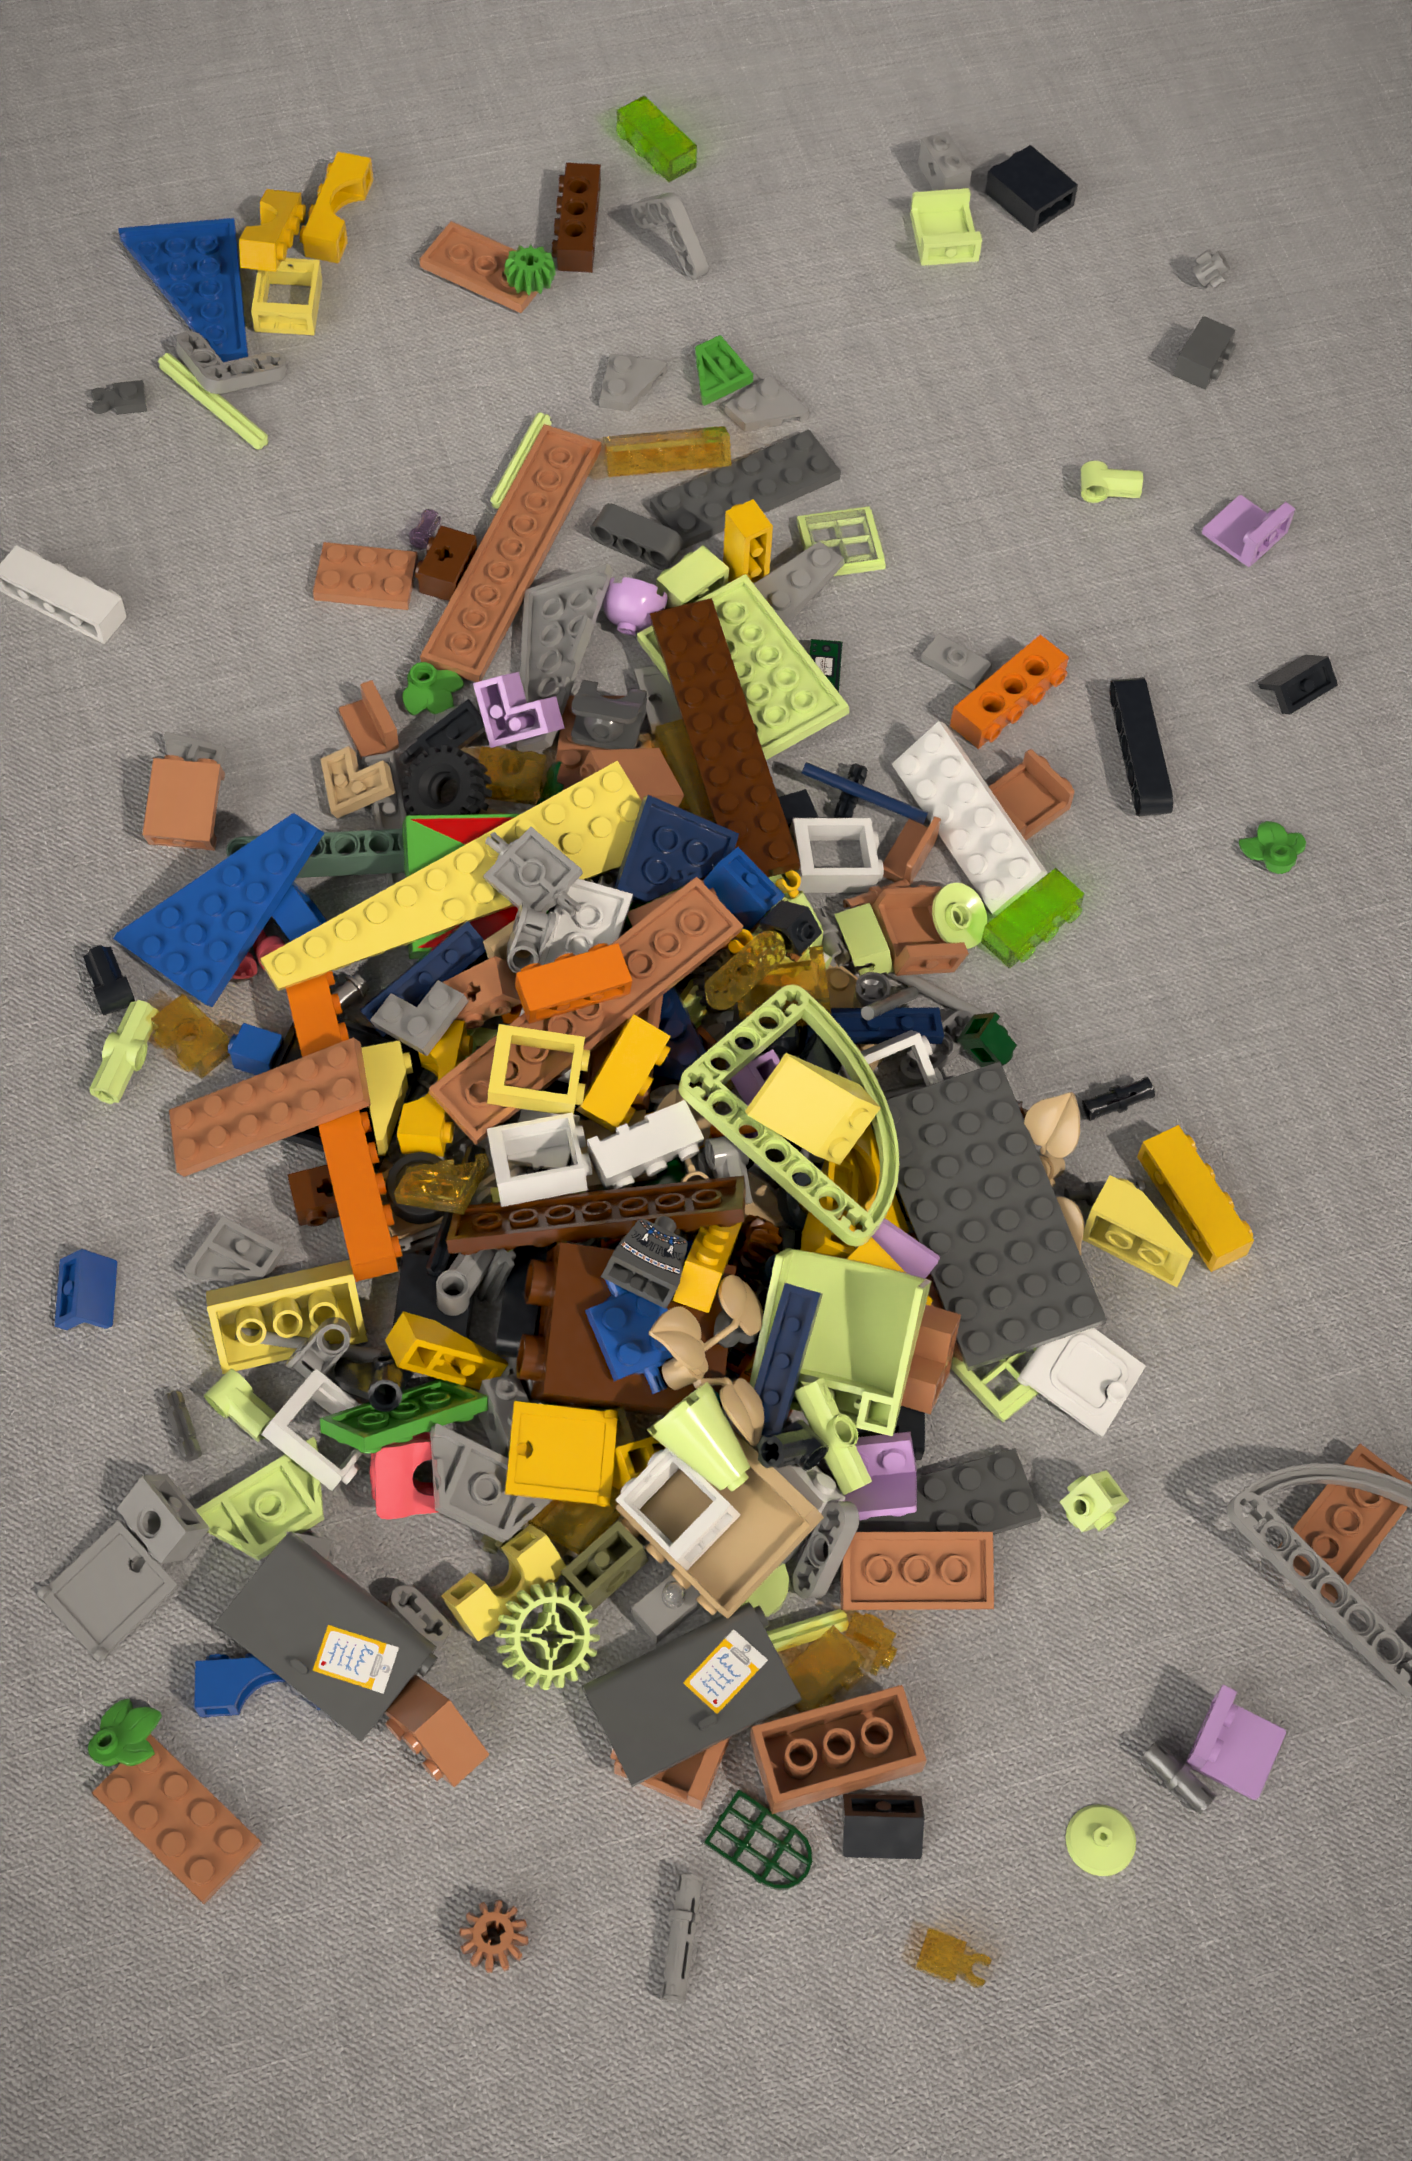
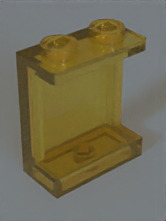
M823 946L809 947L810 960L750 968L748 967L747 957H741V970L734 971L737 992L743 991L744 998L737 999L740 1019H746L786 985L800 986L831 1015ZM786 1000L785 1006L781 1011L785 1013L787 1007L793 1003L797 1005L798 1002L796 1000L791 1002ZM771 1017L759 1019L760 1023H777ZM802 1018L795 1023L796 1026L809 1025Z

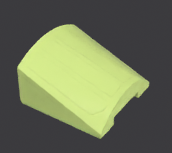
M787 1248L776 1254L762 1320L763 1325L759 1334L749 1384L753 1388L755 1387L784 1283L822 1293L823 1296L795 1390L824 1378L840 1414L851 1418L856 1428L893 1436L931 1280L864 1262ZM794 1394L790 1409L803 1412Z

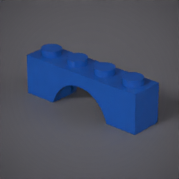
M251 1653L245 1654V1658L229 1659V1656L224 1654L206 1656V1660L195 1661L194 1708L200 1718L239 1715L244 1703L254 1691L270 1683L286 1681Z

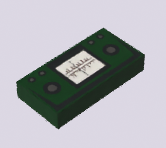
M811 639L810 657L839 693L843 642Z

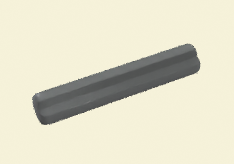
M501 1248L496 1252L479 1286L480 1291L477 1297L480 1302L486 1300L489 1304H492L496 1301L514 1267L513 1262L516 1254L513 1251L506 1252L504 1248Z

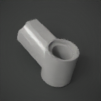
M726 1136L706 1139L705 1158L708 1168L714 1172V1178L744 1175L746 1185L745 1205L753 1203L746 1168L749 1163V1157Z
M489 1249L480 1250L471 1255L459 1253L450 1268L443 1272L436 1281L437 1306L444 1314L455 1316L463 1313L468 1308L469 1298L487 1273L495 1256L494 1253ZM449 1290H458L461 1293L456 1296L447 1295L445 1292Z

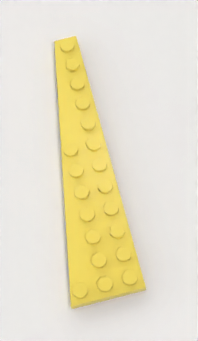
M617 760L262 957L260 962L276 989L280 991L324 975L329 971L344 968L354 962L383 954L385 951L405 946L416 942L418 939L455 928L466 920L471 922L513 907L514 905L486 882L483 876L495 864L499 855L489 845L485 844L487 837L491 838L490 834L493 832L497 833L507 844H510L519 839L532 827L582 869L583 874L578 879L585 880L596 875L608 873L613 869L621 867L642 800Z

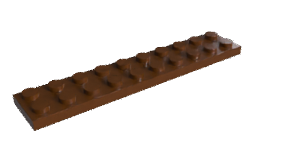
M712 598L650 613V621L714 822L739 833L735 849L739 847L767 877L784 874L791 870H800V861Z

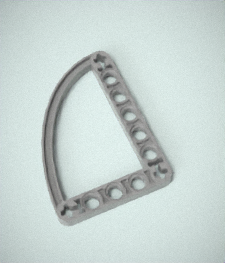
M1312 1463L1290 1466L1271 1472L1246 1486L1228 1504L1227 1514L1232 1524L1401 1694L1412 1697V1686L1408 1683L1410 1680L1409 1673L1412 1672V1649L1262 1499V1497L1274 1491L1290 1486L1335 1484L1374 1493L1412 1509V1484L1366 1468L1343 1464ZM1249 1503L1252 1506L1251 1515L1245 1518L1241 1515L1242 1505ZM1265 1518L1267 1522L1255 1530L1253 1526L1257 1525L1259 1520ZM1268 1528H1274L1281 1533L1283 1543L1280 1548H1273L1267 1543L1265 1533ZM1295 1556H1303L1308 1560L1310 1564L1308 1576H1301L1294 1570L1293 1560ZM1323 1584H1331L1337 1590L1338 1600L1335 1604H1329L1322 1598L1321 1587ZM1351 1612H1359L1365 1618L1366 1627L1363 1632H1356L1349 1625L1348 1620ZM1381 1639L1388 1641L1393 1647L1394 1655L1390 1661L1382 1659L1377 1653V1643ZM1404 1658L1406 1662L1400 1664L1402 1668L1394 1670L1393 1666L1399 1664Z

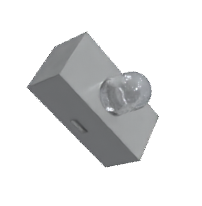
M670 1575L632 1606V1617L657 1644L702 1607L696 1600L701 1593L693 1585L686 1590Z

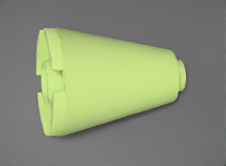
M705 1382L673 1407L665 1417L659 1419L647 1429L652 1437L720 1491L727 1487L732 1492L749 1478L745 1471L750 1468V1465L713 1388L708 1382Z

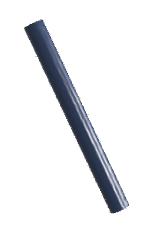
M808 762L803 767L802 775L920 824H924L928 812Z

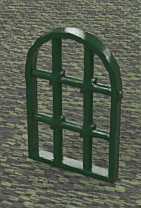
M738 1790L725 1811L720 1814L719 1820L704 1841V1845L754 1878L759 1884L774 1890H788L798 1886L807 1877L812 1865V1849L807 1838L793 1824H789L776 1814H772L770 1810ZM739 1797L761 1811L755 1822L733 1808ZM728 1813L748 1825L746 1828L749 1831L743 1840L721 1826ZM766 1815L789 1830L783 1841L762 1828L764 1825L761 1823ZM717 1831L734 1842L735 1847H738L732 1857L710 1842ZM756 1831L776 1844L775 1848L778 1849L771 1860L751 1847L752 1843H749ZM794 1834L804 1843L808 1852V1858L791 1847L792 1844L789 1842ZM743 1850H746L764 1863L765 1869L760 1876L737 1861ZM784 1850L807 1865L805 1872L799 1878L779 1866L780 1863L777 1861ZM773 1869L790 1880L791 1883L774 1884L765 1879Z

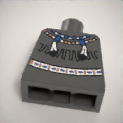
M657 1217L654 1224L645 1219H639L614 1250L601 1277L666 1309L680 1284L688 1243L684 1238L674 1234L676 1223L669 1217Z

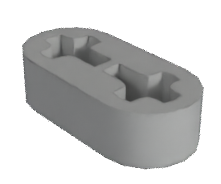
M409 1585L396 1587L392 1591L386 1606L436 1645L435 1651L440 1650L450 1633L449 1622L416 1588ZM399 1603L402 1605L408 1603L411 1605V1607L408 1605L401 1607ZM424 1630H426V1631L435 1630V1631L437 1632V1634L434 1633V1632H433V1633H430V1634H427Z

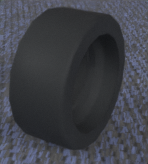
M409 1153L398 1159L389 1170L386 1181L388 1204H390L395 1215L406 1222L419 1225L432 1223L444 1216L455 1184L452 1170L443 1159L431 1153ZM415 1170L432 1172L441 1181L442 1191L440 1197L435 1203L428 1206L418 1207L408 1204L403 1200L399 1191L400 1181L403 1176Z

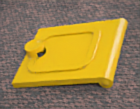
M514 1401L505 1495L596 1504L602 1507L610 1506L618 1411L613 1409L598 1411Z

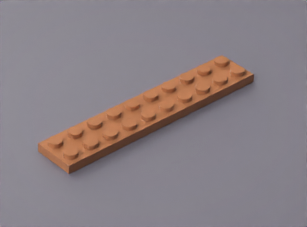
M546 424L543 425L420 655L421 662L430 663L438 670L455 672L460 677L474 682L482 681L524 600L526 589L531 587L601 452V442Z
M695 877L611 944L619 943L632 978L630 994L528 1024L526 1015L523 1013L509 1026L585 1037L583 1049L590 1050L591 1053L619 1031L633 1014L636 1016L742 932L743 925L698 877ZM497 1035L429 1088V1094L475 1145L488 1136L487 1128L502 1125L520 1110L519 1108L487 1104ZM511 1044L505 1086L544 1091L571 1069L573 1053Z

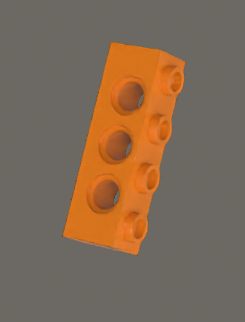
M1040 634L953 707L950 727L977 749L982 747L987 741L993 742L1007 724L1017 722L1027 707L1031 704L1037 705L1047 690L1052 686L1058 687L1067 676L1066 667L1069 657Z

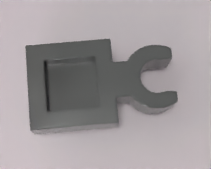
M143 380L112 383L113 390L109 391L104 388H94L91 390L93 401H95L92 402L93 409L96 414L106 413L113 408L116 410V415L147 412Z

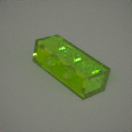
M645 95L617 110L616 131L622 140H626L635 149L636 153L653 167L657 174H661L668 182H671L696 168L697 145Z
M1055 868L985 925L981 943L1009 969L1018 961L1023 963L1032 956L1036 949L1035 947L1042 941L1045 943L1051 941L1058 933L1059 927L1065 922L1070 924L1079 917L1082 912L1081 904L1085 893Z

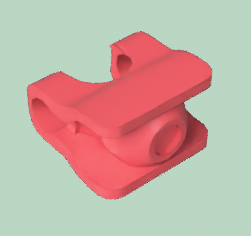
M430 1432L414 1435L413 1439L408 1442H394L382 1446L380 1451L370 1453L371 1493L375 1500L376 1513L380 1518L386 1520L398 1519L416 1514L438 1512L435 1510L433 1483L420 1482L413 1478V1472L418 1465L424 1461L432 1460Z

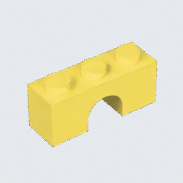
M531 1524L501 1547L509 1561L508 1573L501 1583L489 1587L486 1582L470 1572L441 1595L462 1629L478 1642L498 1630L501 1624L498 1621L499 1615H512L505 1605L508 1601L521 1605L517 1598L518 1591L524 1590L531 1597V1585L539 1584L543 1590L546 1583H556L559 1576L562 1575L561 1571L566 1567L547 1534Z

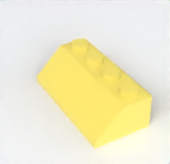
M350 1260L206 1291L207 1310L222 1374H226L230 1369L239 1371L288 1360L297 1348L292 1349L260 1344L265 1339L266 1331L275 1332L283 1338L294 1336L309 1338L326 1319L338 1317L345 1320L350 1326V1345L368 1342ZM241 1328L256 1329L259 1332L255 1336H248L242 1332ZM330 1329L324 1333V1338L326 1341H330V1344H340L344 1340V1335L337 1329Z

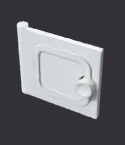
M1091 1328L1037 1347L1017 1380L1024 1386L1029 1385L1101 1438L1146 1366L1095 1328ZM1107 1386H1108V1388H1107V1395H1108V1397L1105 1396V1389H1106Z

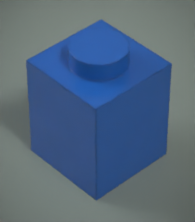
M243 1023L239 1033L232 1035L228 1045V1053L231 1056L233 1068L254 1075L269 1071L284 1042L283 1036Z

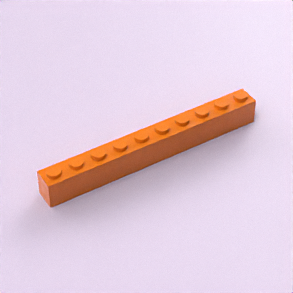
M332 971L286 988L302 1057L349 1039L345 1022L338 1023L336 1015L342 1014V1008L338 993H330L329 986L335 985ZM357 1110L318 1125L355 1282L398 1272L396 1258L402 1257L398 1235L390 1237L388 1226L395 1225L390 1204L382 1205L380 1195L386 1194L387 1191L382 1172L377 1174L374 1172L373 1164L379 1163L375 1142L367 1143L365 1133L372 1132L367 1111L360 1113Z

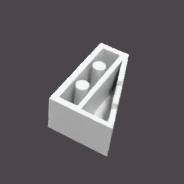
M685 1100L646 1115L644 1117L645 1120L630 1127L627 1124L619 1126L615 1129L617 1133L601 1141L598 1136L587 1139V1153H589L590 1161L605 1190L629 1188L635 1184L634 1178L644 1173H647L648 1177L656 1175L668 1167L667 1162L677 1157L684 1161L700 1152L698 1147L703 1145L704 1137Z

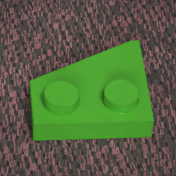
M721 335L695 347L701 400L704 406L753 383L754 374Z

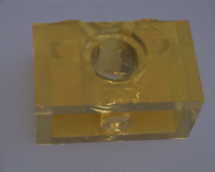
M481 746L478 760H480L479 763L485 765L488 771L484 774L490 776L492 784L486 785V788L492 790V797L485 798L536 805L538 799L542 798V791L546 782L547 755L538 754L534 751L507 750L499 746L493 748Z
M183 993L151 1018L155 1032L152 1036L156 1043L163 1050L170 1049L176 1054V1061L188 1073L192 1070L202 1079L230 1056L228 1053L229 1036ZM188 1036H196L194 1039L190 1041L183 1040Z

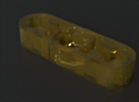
M775 931L759 933L706 981L704 987L709 1006L718 1010L732 1007L782 962L785 957L783 937ZM743 965H750L755 968L748 975H740L736 972Z

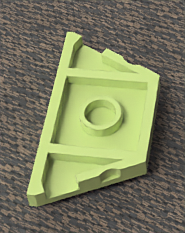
M314 1437L306 1441L318 1451V1445ZM284 1454L202 1505L196 1511L210 1527L207 1531L209 1534L259 1561L275 1549L287 1532L292 1531L293 1533L302 1534L324 1520L321 1482Z

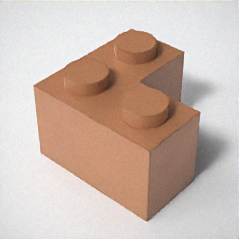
M925 1305L901 1406L931 1414L951 1371L961 1314Z
M417 1675L410 1679L385 1712L389 1717V1720L385 1722L387 1728L399 1741L403 1739L415 1754L421 1751L426 1758L422 1763L423 1767L437 1782L443 1778L455 1787L490 1755L452 1702Z

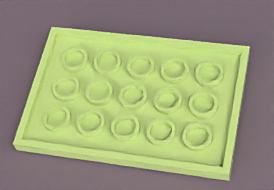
M746 574L695 601L698 602L710 598L713 600L766 760L849 714V705ZM650 626L637 633L638 642L670 684L653 627Z

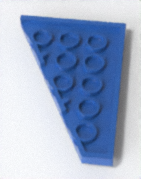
M234 218L118 228L122 244L191 330L203 336L223 362L248 357Z
M292 813L117 932L113 939L209 1007H213L319 843L324 832L297 814Z

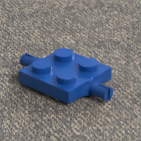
M605 1279L611 1296L603 1303L585 1310L614 1381L631 1374L644 1373L652 1394L666 1389L667 1386L658 1367L667 1359L673 1357V1355L662 1343L648 1335L656 1320L668 1309Z

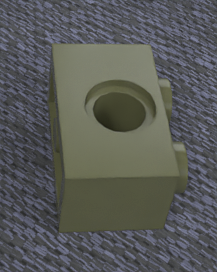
M618 1520L561 1571V1574L572 1592L582 1595L583 1604L591 1605L592 1611H594L648 1562L644 1547Z

